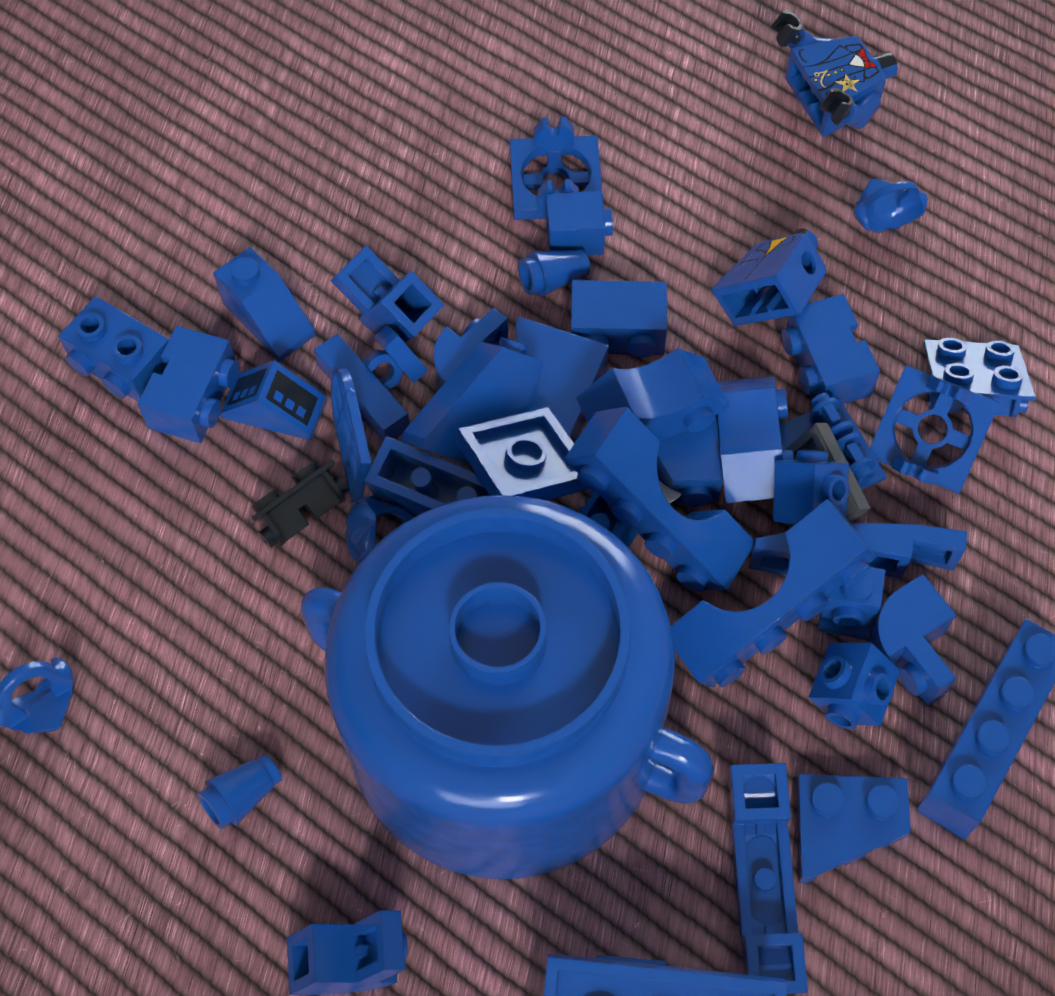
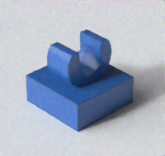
M388 325L373 337L384 350H375L364 360V364L371 371L376 369L381 363H389L390 369L388 373L380 379V382L387 389L399 383L402 371L413 383L428 371L404 341Z

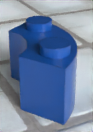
M679 348L645 366L631 369L611 368L576 397L587 423L596 411L628 407L659 441L687 430L692 433L704 430L714 422V415L729 406L706 359Z
M774 375L718 381L717 383L729 404L728 407L718 413L726 503L774 498L776 460H793L792 450L782 451L779 419H788L786 390H776Z

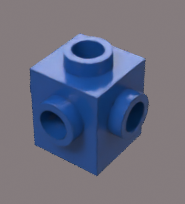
M829 643L808 698L826 713L825 717L829 722L838 727L855 729L857 725L881 726L888 704L892 699L900 670L872 643Z

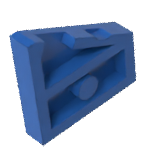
M798 774L796 779L799 883H809L823 873L843 864L848 865L865 857L867 853L880 847L885 848L906 838L910 834L908 778Z

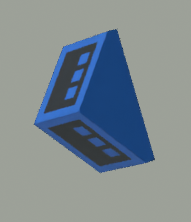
M273 360L238 374L220 415L222 419L312 441L327 403V398L323 393Z

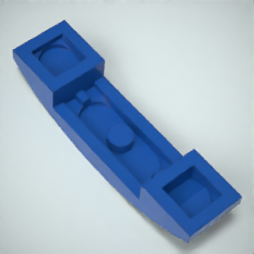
M786 763L731 765L732 847L745 975L782 978L788 983L787 994L808 993L803 935L798 932L788 821L791 819Z

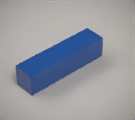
M338 334L313 349L317 365L330 380H332L334 369H348L354 384L360 415L383 441L386 436L396 439L403 434L404 430L410 425L407 411Z

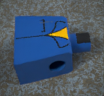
M800 228L792 235L760 242L713 286L711 291L734 326L798 315L802 312L826 274V266L816 251L818 240L811 231Z

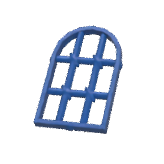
M347 368L334 369L331 380L332 414L352 503L362 499L366 484L364 480L370 470L371 459L351 374Z

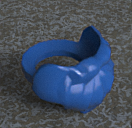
M871 179L862 192L859 201L856 202V206L853 208V215L867 231L882 233L886 230L899 229L904 224H909L924 215L927 207V194L919 191L917 184L913 181L892 184L881 179Z
M374 495L357 500L351 507L346 520L347 529L345 537L350 556L360 563L368 552L377 545L375 544V529L378 516L385 514L395 515L404 522L414 517L406 509L398 505L384 504Z
M54 657L51 659V664L43 661L29 662L13 669L0 682V725L14 731H22L26 734L51 732L60 729L63 725L62 721L69 710L73 691V675L68 663L61 658ZM35 677L46 678L33 692L11 699L14 690L24 681Z

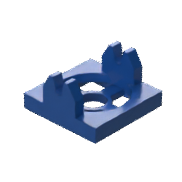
M543 117L534 127V138L510 139L514 220L546 219V194L579 192L578 187L587 186L584 191L601 190L603 205L598 136L574 137V126L566 117H560L558 126L555 128L550 127L547 117ZM561 155H573L579 158L588 171L572 172L568 167L562 165ZM538 156H548V166L543 168L540 173L524 174V169L532 159ZM553 173L562 174L567 178L562 188L558 189L554 188L552 180H546L544 183V179ZM528 189H538V196L532 194Z
M905 365L870 449L877 461L891 466L892 469L899 473L913 476L923 483L936 484L960 494L1000 402ZM929 392L940 393L934 408L926 410L919 415L902 408L906 402L919 394ZM954 399L962 404L969 415L971 424L970 435L953 429L952 421L947 414ZM927 415H939L947 423V435L940 442H926L918 433L919 422ZM896 423L911 428L914 438L918 442L911 460L905 456L897 444L894 430ZM948 443L963 449L960 456L947 464L925 466L934 448H939Z

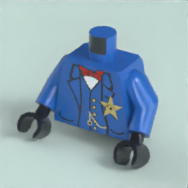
M784 10L772 23L771 27L774 31L779 32L776 36L778 44L781 47L789 46L791 48L785 79L821 136L829 135L845 125L856 129L865 127L881 105V97L886 79L897 74L898 67L894 55L887 51L871 56L861 39L855 36L840 39L813 36L802 29L803 24L797 15L791 11Z

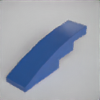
M851 524L877 555L869 563V566L886 570L885 576L902 579L910 562L955 570L966 550L968 531L916 524ZM786 532L756 538L749 569L787 575L790 553Z

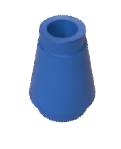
M583 249L529 252L527 258L519 260V279L524 291L528 295L537 294L539 297H543L572 283V280L588 276L590 273L589 259Z
M263 754L257 759H253L205 782L206 788L197 793V797L209 818L219 829L225 828L230 823L237 826L274 786L282 781V776L273 761L266 754Z

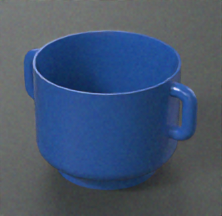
M509 495L480 496L440 505L417 515L386 535L358 564L342 592L332 588L318 587L306 592L302 598L301 614L307 631L314 643L325 651L324 674L328 701L363 797L382 825L401 844L437 866L460 874L490 879H519L542 875L575 863L605 844L630 819L641 803L646 791L672 802L689 804L703 798L708 790L713 774V764L710 755L695 741L665 728L674 683L675 653L669 617L660 593L650 574L634 553L609 530L581 513L549 501Z

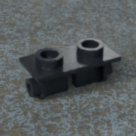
M333 459L322 467L319 466L316 460L292 477L296 483L293 488L283 495H280L274 489L251 506L256 514L250 518L247 524L252 527L257 522H261L264 529L258 532V534L269 548L276 544L282 547L286 544L285 542L309 525L299 511L303 506H306L317 520L337 504L345 501L344 495L350 491L348 484L340 475L332 479L328 473L335 464Z

